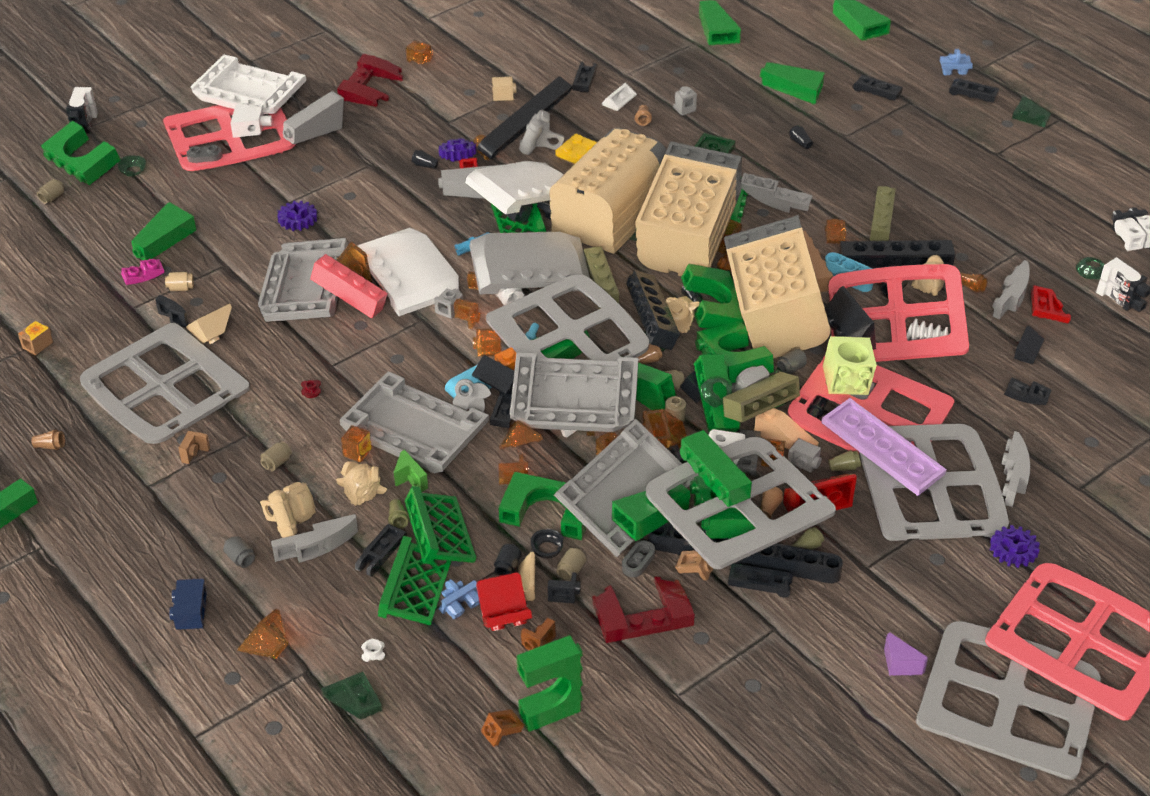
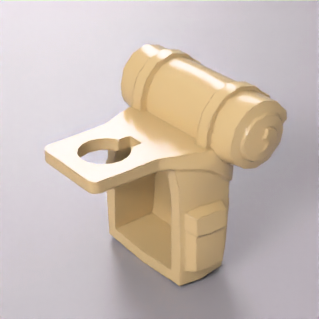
M295 482L286 486L283 490H276L268 495L269 500L260 501L266 520L277 522V529L282 538L296 535L298 532L297 523H303L316 513L313 497L306 483ZM268 506L273 510V515L270 514Z

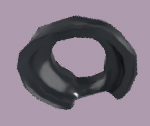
M542 529L532 535L530 540L531 548L541 558H553L561 552L564 537L556 530ZM550 542L558 546L556 552L543 553L539 547L542 543Z

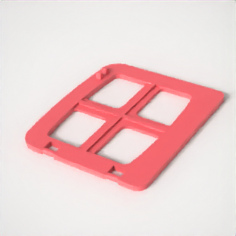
M217 105L167 116L163 119L181 167L188 171H197L275 155L276 153H283V151L292 149L296 144H292L283 138V124L287 119L281 107L275 114H269V116H272L273 125L263 126L262 129L263 131L275 128L280 140L250 149L244 147L240 137H233L230 117L234 112L232 108ZM212 119H217L221 127L220 131L189 138L184 137L181 130L183 127ZM218 140H226L232 151L231 153L222 154L223 156L220 160L212 162L191 163L187 160V156L182 157V155H186L191 146Z
M928 264L874 268L840 273L829 281V302L842 286L848 288L872 283H887L888 304L880 307L862 308L872 320L887 319L891 324L892 342L876 343V349L873 350L876 362L956 356L968 353L969 340L961 275L955 266L949 264ZM921 279L944 280L947 300L906 304L903 301L902 281ZM938 314L949 315L951 328L949 335L912 341L907 340L905 320L908 317ZM831 329V336L835 337L834 331Z
M824 356L821 363L818 364L801 388L800 396L796 397L789 405L787 415L802 429L848 451L858 452L857 449L822 424L821 420L806 412L817 396H822L840 405L851 398L889 426L943 424L954 405V399L945 393L878 365L872 382L877 384L867 399L861 400L849 394H829L823 370ZM891 390L915 400L930 409L922 424L914 423L881 407ZM801 398L807 400L805 405L799 402Z
M1053 563L1040 564L1035 568L1029 579L1023 584L985 638V643L990 648L1121 720L1127 721L1133 717L1150 689V651L1146 657H1140L1100 634L1101 628L1113 612L1119 613L1150 632V612L1106 587ZM1033 581L1041 584L1038 589L1031 586ZM1048 583H1057L1096 602V605L1084 622H1075L1037 601V598ZM1026 614H1030L1070 636L1071 641L1057 660L1015 634L1014 630ZM1003 622L1010 626L1007 631L1000 628ZM1090 648L1095 649L1134 670L1135 675L1126 689L1122 691L1117 690L1075 670L1074 668L1086 650Z

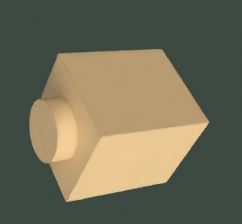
M512 77L492 78L493 101L513 100V93H516V83L512 82Z

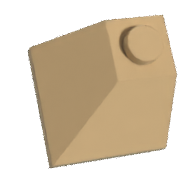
M228 304L195 320L186 326L188 331L202 344L207 341L209 344L220 340L219 335L225 332L232 306Z

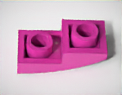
M159 259L142 260L140 267L132 266L122 268L121 275L126 285L145 282L164 273Z

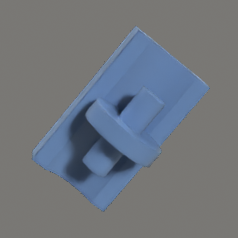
M955 49L954 54H949V56H940L943 75H951L952 69H957L960 75H966L968 69H972L973 64L970 61V56L960 54V49Z
M453 580L446 581V590L442 591V595L445 598L441 601L440 612L442 614L447 612L455 620L465 611L460 604L463 601L471 609L479 605L476 588L477 582L474 580L464 586L462 581L457 583Z

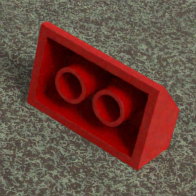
M842 474L811 482L823 496H826L835 505L836 510L852 507L857 479L855 474ZM791 487L785 488L783 504L788 513L806 503ZM814 494L809 495L814 501L818 499Z

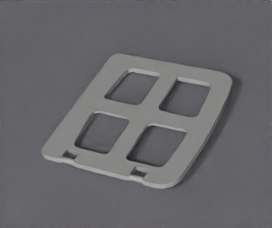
M581 274L568 276L493 310L486 315L487 324L509 348L512 347L516 353H537V358H546L541 353L542 350L566 339L573 341L590 360L618 361V357H621L620 355L626 352L629 355L624 357L636 358L647 352L649 348L647 335L633 318L598 284ZM572 290H579L601 309L580 319L573 320L553 299ZM539 306L558 325V328L537 339L529 340L513 318ZM608 319H612L630 343L609 354H604L584 331Z
M169 323L86 369L80 376L82 387L108 414L134 435L151 444L168 440L177 432L190 427L225 406L226 403L234 398L247 393L250 389L249 382L176 323ZM161 344H167L186 356L190 361L165 375H160L144 362L140 356ZM121 366H128L147 385L126 398L118 400L100 379ZM203 370L217 383L221 390L196 405L176 389L174 385L196 371ZM228 393L231 394L230 396L226 397L225 399L221 398V397H223L224 395H226V394H228ZM155 395H161L176 407L181 414L161 426L154 427L131 411V409ZM175 424H179V426H177L176 428L172 430L170 429V427L174 426Z
M968 425L889 426L907 441H913L918 449L936 462L937 459L930 440H960L968 452L975 471L946 472L942 478L928 488L939 518L938 522H907L893 492L894 488L907 487L859 452L881 531L887 540L968 538L972 536L991 537L995 535L996 530L1001 531L1003 526L1007 528L1009 525L1002 492L989 456L976 430ZM980 485L989 519L957 520L946 487ZM971 527H981L982 530L972 531ZM906 530H917V533L907 534Z
M749 437L721 447L732 461L756 454L774 470L751 481L750 499L727 507L722 500L715 497L689 510L681 509L667 492L699 475L693 471L688 462L658 476L646 486V496L649 501L714 569L725 568L833 517L836 511L835 505L826 496H823L790 461L782 456L770 442L759 437ZM773 454L777 459L773 461L769 455ZM787 483L806 503L776 520H770L751 501V498L778 485ZM814 494L818 499L814 501L809 495ZM734 507L756 527L752 531L716 543L696 523L723 510Z
M963 621L949 624L944 631L916 717L917 725L924 730L1064 779H1075L1080 771L1095 705L1077 695L1075 703L1068 704L1026 689L1024 680L1028 668L1012 659L1004 680H997L957 666L955 659L960 644L967 641L989 647L985 643V638L990 628ZM1024 639L1056 660L1062 654V652ZM1082 660L1078 662L1074 668L1075 670L1101 682L1098 671L1091 664ZM954 681L996 696L999 704L993 725L986 727L944 709L942 701L948 682ZM1021 705L1067 720L1069 728L1064 747L1055 748L1013 736L1011 734V727L1017 707ZM1069 747L1078 749L1076 757L1068 754Z

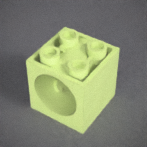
M830 336L823 363L829 394L869 395L877 366L870 338Z

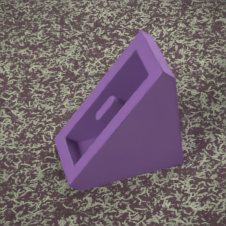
M889 632L884 648L889 676L922 675L925 672L928 657Z

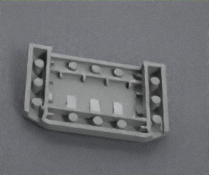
M563 232L487 233L470 241V251L479 294H498L499 289L546 287L575 274L585 275L590 278L580 238Z
M347 239L283 243L281 245L282 250L275 252L271 256L258 302L265 322L334 316L338 297L310 278L314 263L325 254L346 266L348 259Z
M516 353L510 418L529 428L614 432L628 427L635 420L638 358L618 357V361L537 358V353Z

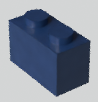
M204 579L177 580L176 589L172 590V602L174 605L169 609L170 621L174 620L176 630L200 629L204 627L207 589Z

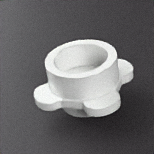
M370 639L362 644L361 647L364 650L362 659L364 661L383 660L385 658V653L383 652L385 646L382 641Z

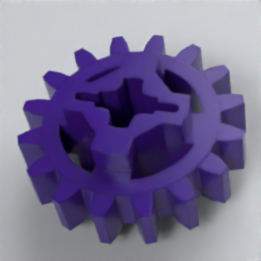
M463 138L450 139L447 143L439 145V156L446 158V160L450 159L453 162L468 159V157H473L476 154V143L473 141L469 142V140L465 141Z
M302 200L299 203L293 201L292 204L286 203V207L281 206V210H278V223H280L281 227L285 226L286 230L292 228V231L296 229L302 231L303 228L309 229L308 225L313 226L314 222L317 221V210L314 208V205H310L309 202L304 204Z
M1013 525L1010 526V529L1003 526L1001 531L996 530L995 535H992L990 551H994L993 557H1000V563L1006 561L1009 567L1011 564H1015L1017 568H1019L1020 564L1027 567L1029 562L1034 563L1035 558L1038 557L1040 543L1036 541V535L1030 536V530L1024 532L1021 526L1018 529H1015Z

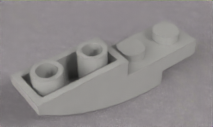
M747 173L743 174L741 188L760 202L788 213L791 207L808 211L812 195L778 187L779 181Z
M1024 260L1019 266L1017 265L1013 273L1005 278V289L1000 298L997 297L992 306L994 308L993 317L1000 319L1008 309L1016 312L1021 306L1026 294L1030 274L1028 261Z
M1014 431L1013 439L1008 438L1005 450L1009 451V453L1004 452L1001 464L1005 465L1004 474L1007 475L1006 481L1010 482L1009 484L1005 483L1002 496H1006L1005 505L1013 507L1016 492L1025 494L1030 475V458L1027 446L1020 433Z
M353 514L312 524L313 531L271 541L275 562L297 557L300 563L324 555L341 546L358 532L356 515Z

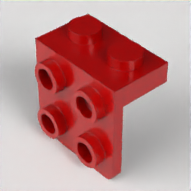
M519 573L477 581L476 588L485 627L495 631L504 629V624L513 623L514 626L526 624L527 619L532 618L531 609L527 608L521 575Z

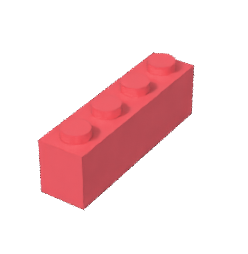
M327 254L314 263L310 278L312 281L370 318L375 317L383 310L387 292Z

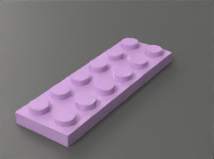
M851 398L822 418V424L917 496L946 473L947 469Z

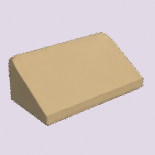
M530 552L518 567L526 601H534L535 554Z

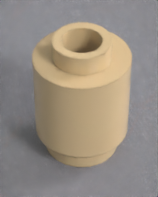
M170 272L169 276L165 277L166 288H169L170 291H189V289H193V274H188V272Z

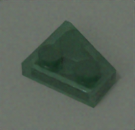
M1023 96L1013 112L1012 119L1045 128L1051 113Z
M363 671L321 688L323 697L360 720L383 711L382 704Z

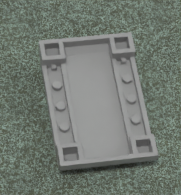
M388 371L340 419V425L349 435L362 441L370 433L371 445L397 457L400 456L401 451L405 450L421 468L432 473L443 472L488 423L489 415L474 408L465 411L406 385L405 378Z
M635 419L589 464L563 485L554 496L618 557L634 539L612 520V501L646 491V486L651 480L682 465V463ZM694 478L682 483V485L688 488L690 482L694 481Z

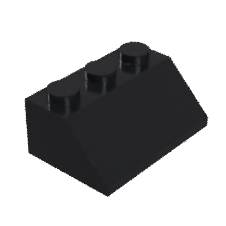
M844 286L840 287L825 307L828 322L834 331L835 337L870 338L872 349H876L874 322Z

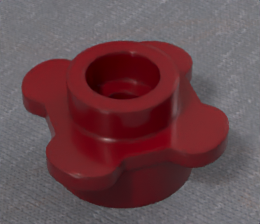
M303 381L301 383L303 387L301 394L307 398L317 397L321 393L319 388L321 381Z

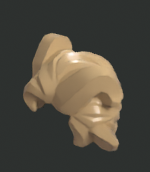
M933 255L929 257L924 265L944 263L940 256ZM941 279L914 280L911 286L920 289L924 293L927 292L928 294L931 293L932 296H937L945 281Z
M687 296L667 298L666 303L681 334L687 333L694 318V310L699 306L700 302H693Z
M347 461L341 471L344 477L336 479L337 484L344 487V493L351 500V504L355 506L372 500L376 494H384L387 491V488L379 484V467H371L368 464Z

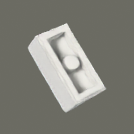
M624 83L609 95L602 105L618 111L637 94Z

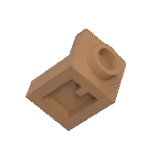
M187 432L179 446L181 463L189 464L193 456L197 455L198 450L209 451L210 445L207 434Z
M696 550L682 551L675 567L678 573L698 572L703 581L708 580L713 570Z

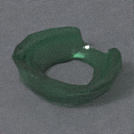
M137 155L124 156L118 162L119 171L130 177L142 173L146 166L145 158ZM132 166L140 168V171L136 173L126 170Z
M1085 257L1077 263L1076 270L1083 278L1100 279L1105 264L1099 259ZM1091 261H1096V262L1100 263V266H1099V267H1091V266L1087 265L1086 263H1091Z
M711 377L701 385V394L706 403L717 408L723 404V399H720L713 392V385L715 383L723 384L727 390L726 396L732 394V387L724 378Z

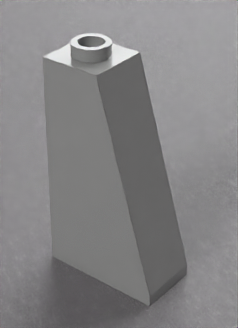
M333 91L329 92L284 121L283 138L292 144H297L342 129L344 98Z
M493 166L441 170V178H438L439 188H443V194L447 196L484 198L465 182L467 176L475 169Z

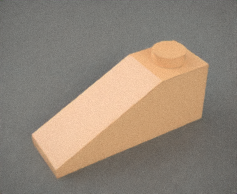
M773 408L755 417L754 431H761L760 437L787 449H790L798 438L815 446L819 444L810 434L780 410Z

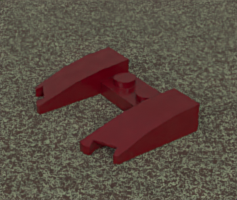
M363 53L357 61L358 68L348 80L341 82L337 88V94L343 97L344 101L377 107L378 103L376 100L380 99L387 102L389 101V95L366 86L373 76L403 81V75L399 74L402 73V68L387 60Z
M654 577V582L664 608L629 615L623 614L611 585L607 586L605 592L599 596H592V603L605 642L610 643L694 626L695 614L678 580H675V582L661 580V577Z

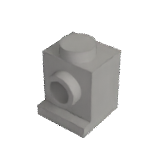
M681 87L680 91L675 92L673 108L681 115L696 111L697 94L690 87Z
M447 288L439 297L436 296L434 298L435 313L451 319L464 306L463 294L458 289L451 290Z
M798 438L788 452V461L801 469L812 472L814 468L817 469L821 464V448Z

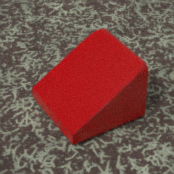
M477 158L459 160L460 169L478 167Z

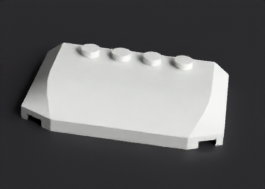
M223 55L191 86V89L202 101L235 109L236 105L261 107L263 114H275L306 82V76L292 71L287 76L240 64L236 57Z
M524 161L475 169L467 176L465 183L504 214L519 212L522 205L551 200L549 196L550 188L563 174L546 163Z
M412 228L351 247L352 254L358 262H363L380 287L388 293L387 296L390 299L391 306L398 316L435 304L434 298L436 296L439 297L447 288L459 290L458 274L427 235Z

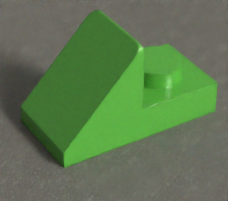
M405 450L401 451L394 470L395 486L409 481L412 486L420 487L421 492L427 490L428 480L426 472Z

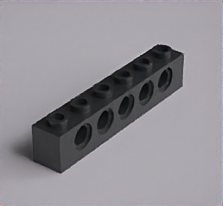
M952 240L840 241L839 254L872 269L924 265L929 257L933 255L940 256L944 264L953 266L955 259Z
M634 269L632 275L628 277L626 285L650 344L672 350L680 333L654 275Z

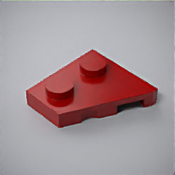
M1033 285L1031 289L1032 315L1069 323L1071 315L1063 312V304L1056 298L1054 291Z

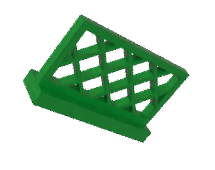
M490 202L500 233H517L514 232L517 228L523 229L520 233H527V231L546 232L537 203L531 204L533 208L528 219L529 223L525 225L521 224L522 222L511 221L509 217L506 219L500 218L503 213ZM506 225L512 226L509 230L504 229Z
M412 486L404 502L423 564L431 565L434 559L474 563L477 558L456 496L422 493L420 487ZM424 501H429L433 506L430 507ZM443 503H450L452 505V509L448 508ZM438 508L446 514L443 516L435 509ZM429 514L439 521L436 523L435 521L430 519ZM450 516L457 521V524H454L447 518ZM443 523L451 530L447 531L442 526H440V524ZM434 530L443 535V537L440 538L439 536L434 534ZM456 532L458 535L462 537V540L458 539L452 533ZM449 539L451 542L456 544V546H451L445 540ZM438 546L443 547L448 553L440 552ZM460 547L465 552H467V554H462L457 549Z
M403 536L379 603L378 617L386 619L389 614L431 626L452 561L447 560L445 564L437 566L433 561L431 564L433 569L424 572L420 566L423 564L422 559L416 561L412 555L413 552L420 553L418 545L411 543V537ZM416 568L419 574L410 577L407 570ZM437 573L441 580L432 583L428 576ZM424 579L427 585L418 588L414 582ZM410 584L414 591L404 594L401 587ZM431 590L435 597L426 600L422 593ZM418 596L421 603L412 605L409 598ZM402 601L408 607L404 610L394 608L395 604ZM426 607L429 616L419 615L416 610Z

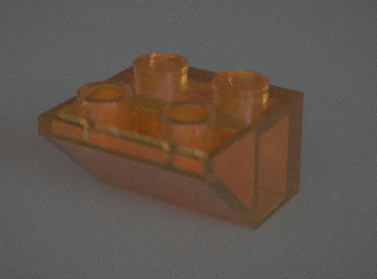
M664 409L643 411V426L666 449L675 444H678L681 448V439L687 437L683 421Z

